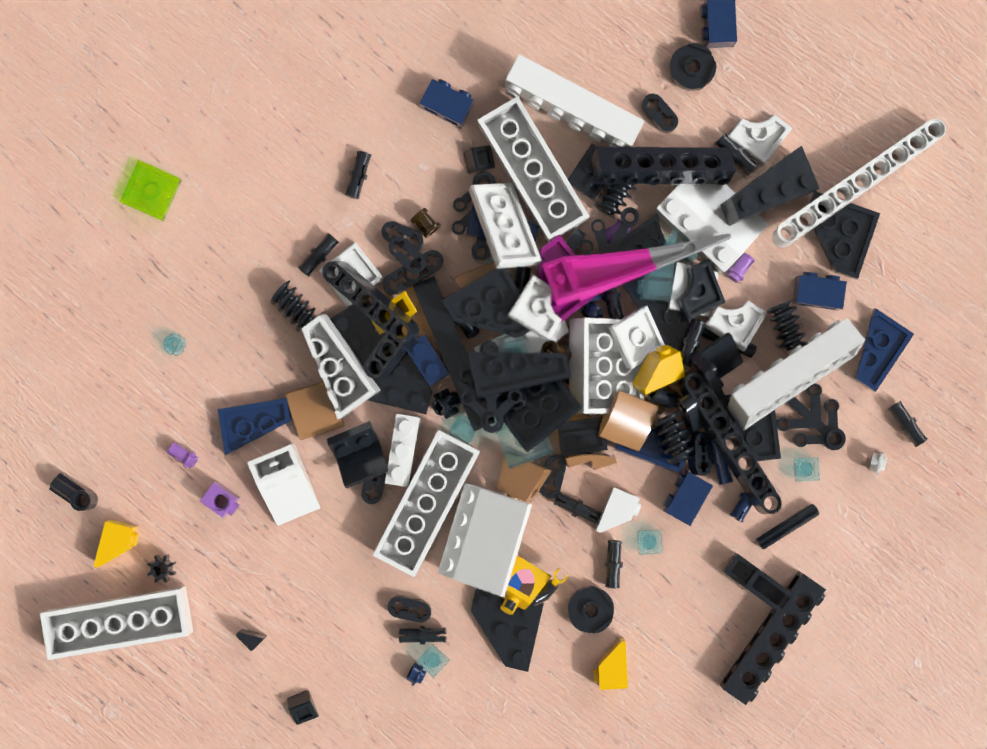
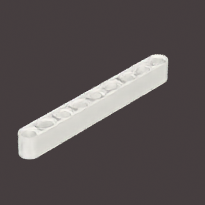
M939 119L929 120L782 222L772 234L774 244L781 248L791 245L934 145L946 132L944 122ZM928 129H932L935 132V136L931 135ZM910 141L916 143L917 149L911 146ZM892 154H896L899 157V161H895L892 158ZM873 166L878 167L881 170V174H877ZM855 179H859L863 183V187L856 185ZM836 192L844 194L845 200L839 199ZM818 205H823L827 213H822L818 209ZM799 217L805 218L808 221V226L802 225ZM780 231H787L790 239L783 238Z

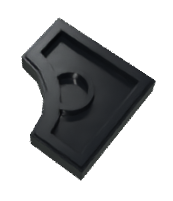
M709 259L687 268V287L684 293L676 299L684 321H689L725 303Z

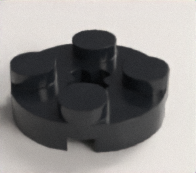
M690 43L680 47L673 54L669 65L671 80L680 88L688 91L702 90L712 81L717 68L712 52L706 46L699 43ZM692 61L696 62V67L699 68V71L689 72L687 64H691Z
M589 586L578 589L571 596L567 606L568 616L576 629L587 633H599L611 624L614 615V603L606 591L596 586ZM590 604L592 606L595 604L597 606L594 616L592 614H585L587 610L586 605Z

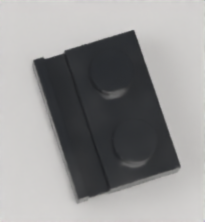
M591 143L568 178V181L574 189L594 201L605 184H595L591 159L597 146Z
M603 417L567 421L558 428L561 456L608 450L606 439L598 436Z

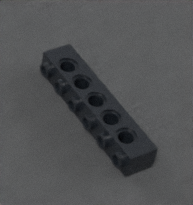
M596 147L591 159L595 184L605 185L716 184L721 186L729 184L736 172L731 148Z
M800 571L797 572L786 589L797 597L805 595V604L797 606L795 599L784 615H781L772 608L719 684L723 690L744 705H747L749 701L752 702L759 692L757 690L762 682L765 683L772 674L771 669L774 664L781 662L785 656L784 650L788 644L791 645L795 642L799 635L797 632L802 624L806 625L812 617L811 611L815 605L819 606L825 598L824 592L826 589ZM787 614H792L793 620L791 624L783 625V617ZM778 633L779 641L776 644H770V636ZM759 653H766V660L763 663H756V656ZM746 672H752V680L747 683L743 682V675Z

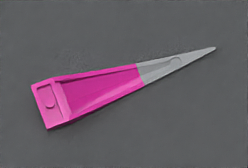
M727 233L640 250L564 256L543 263L542 267L558 306L576 299L582 301L729 240L731 234Z

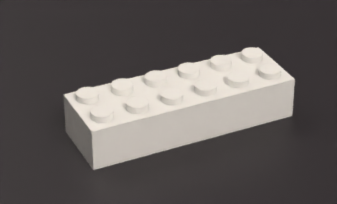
M520 54L505 81L504 89L507 90L506 93L513 98L521 97L528 101L527 105L533 109L539 110L541 108L547 111V115L557 121L562 119L568 122V127L578 132L583 130L589 134L588 137L599 143L602 140L609 144V147H632L645 122L639 117Z
M518 96L477 120L484 137L548 243L558 235L562 236L588 221L590 216Z
M848 318L842 322L839 320L835 321L827 328V332L822 335L821 333L815 334L809 339V344L804 347L801 345L797 346L789 353L791 356L785 360L782 358L776 360L771 364L770 370L765 373L763 371L758 372L751 378L752 381L747 385L742 383L732 390L733 394L729 398L730 401L727 409L743 430L857 355L865 339Z
M439 429L373 556L415 577L480 450Z
M186 586L48 609L40 613L47 660L180 638L193 633Z

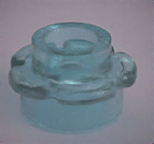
M172 333L170 336H167L163 342L166 353L169 355L175 354V356L181 355L186 347L185 338L181 337L178 333Z

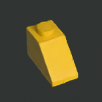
M663 345L655 351L648 353L633 381V387L646 395L685 377L680 351L669 345Z
M112 519L105 521L93 567L99 568L131 550L133 546H136L139 539V533H137L138 526Z
M619 638L597 662V669H593L594 683H598L600 690L628 689L626 641L624 638Z

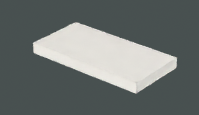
M513 183L471 185L469 193L496 267L507 268L539 265L542 260Z

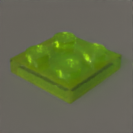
M138 160L119 202L164 221L182 179Z

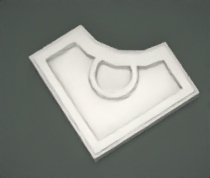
M775 114L768 120L759 123L749 122L741 118L728 137L739 147L742 146L744 152L761 165H764L791 131L792 127Z
M533 275L508 314V317L547 341L550 340L561 322V319L554 313L551 307L550 295L552 291L550 286Z
M747 301L742 307L737 309H724L717 306L704 327L719 337L729 332L733 336L737 348L744 352L767 312L750 301Z

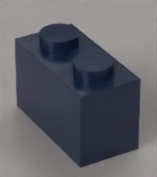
M705 0L700 8L701 19L705 18V27H702L701 33L702 41H706L707 48L734 47L737 43L735 0Z
M432 79L419 103L420 108L462 129L474 105V100L471 99L472 95L461 89L456 91L450 88L451 85L442 79L438 81Z
M803 272V275H799L795 279L792 304L836 311L842 310L847 281H841L840 276L826 275V278H819L817 273Z
M424 334L414 340L407 352L430 387L450 375Z
M685 471L684 474L681 473L674 483L677 486L674 493L667 495L663 506H665L663 511L691 526L713 485Z

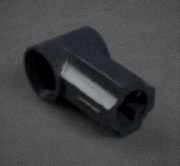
M62 472L50 484L49 490L70 503L74 510H91L98 503V497L94 491L87 490ZM83 494L88 499L86 506H83L80 501Z

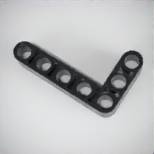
M327 262L322 269L324 279L386 332L364 364L365 374L374 379L389 375L419 334L418 324L347 262ZM336 267H337L338 270H339L338 276L335 275V268H336ZM353 281L356 285L355 291L351 287ZM369 296H371L373 299L372 306H370L368 302ZM386 311L390 314L389 321L385 318ZM403 325L407 328L406 336L402 332ZM390 344H392L394 347L393 354H391L389 351ZM377 362L381 366L380 372L376 369Z

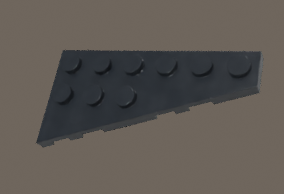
M658 214L624 236L617 250L633 246L636 242L643 243L646 249L666 246ZM637 245L634 250L643 249L641 245ZM671 263L621 284L638 309L642 306H648L664 344L681 352L683 346L682 339L686 338L690 322L684 321L681 311L667 309L674 272L673 264Z

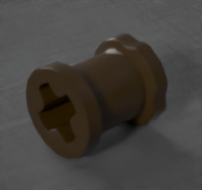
M423 208L410 221L421 229L425 238H428L439 229L441 224L439 222L436 223L427 213L428 210Z
M553 340L546 341L541 347L540 353H549L547 350L553 353H566L567 361L569 362L572 353L570 348L565 345L559 346Z

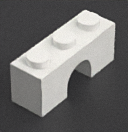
M396 414L388 462L389 471L386 474L385 480L386 484L409 487L421 417Z

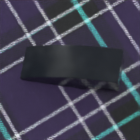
M735 553L723 570L724 573L781 615L786 613L797 597L738 553Z

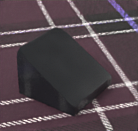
M490 145L472 147L463 152L468 174L496 168Z
M241 629L236 633V637L250 651H253L267 637L265 634Z
M309 690L287 699L288 709L297 725L319 717Z

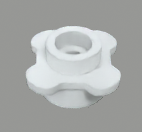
M881 452V454L873 453L870 471L876 472L877 475H879L880 471H885L887 458L883 457L884 452Z

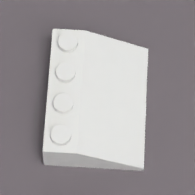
M716 184L678 185L654 211L685 242L727 233L731 234L729 240L698 252L704 260H710L712 267L720 275L731 267L768 225L759 215L729 226L720 205L735 193L726 184L721 186Z
M578 318L569 320V348L572 353L569 361L571 378H569V391L582 406V409L577 413H609L615 391H621L644 400V393L633 387V381L643 362L633 369H627L608 328L621 319Z
M465 483L438 573L504 597L532 505L483 487Z

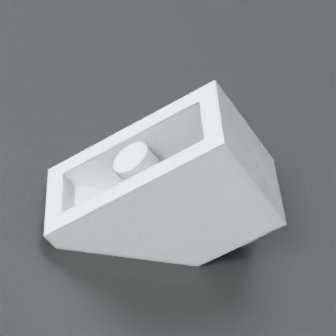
M612 487L595 530L601 533L630 521L633 515L637 516L640 511V498Z

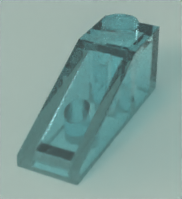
M677 230L670 232L662 246L676 244ZM674 263L643 275L642 280H638L637 294H641L640 300L667 303L671 301Z

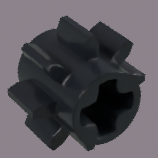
M446 388L434 395L435 400L432 403V407L437 415H444L445 419H448L460 412L458 407H460L461 401L456 392H449V389Z
M168 554L163 559L159 555H155L154 559L156 562L147 563L151 567V572L147 576L152 575L155 577V583L159 582L161 578L166 583L169 581L168 575H175L177 573L173 570V565L176 564V561L171 562L168 560ZM161 564H164L163 569L166 570L163 573H160L161 569L158 567Z

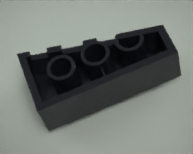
M800 146L790 152L720 205L729 226L807 196L820 189L803 147Z

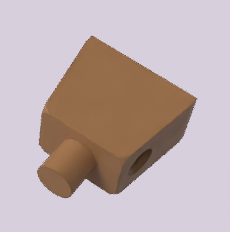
M506 452L497 489L507 493L508 497L532 502L551 470L514 453Z

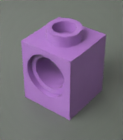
M217 481L213 482L200 502L223 518L228 514L230 516L234 514L239 507L237 501L240 497ZM220 494L227 498V505L225 507H221L217 503V497Z

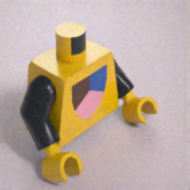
M516 556L505 596H501L505 599L501 610L512 615L517 606L525 610L528 606L535 607L547 601L557 590L558 583L566 581L568 574L565 575V578L558 579L556 573L561 568H557L553 574V579H550L552 575Z

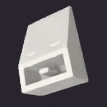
M295 444L288 445L247 462L255 483L277 526L321 508Z

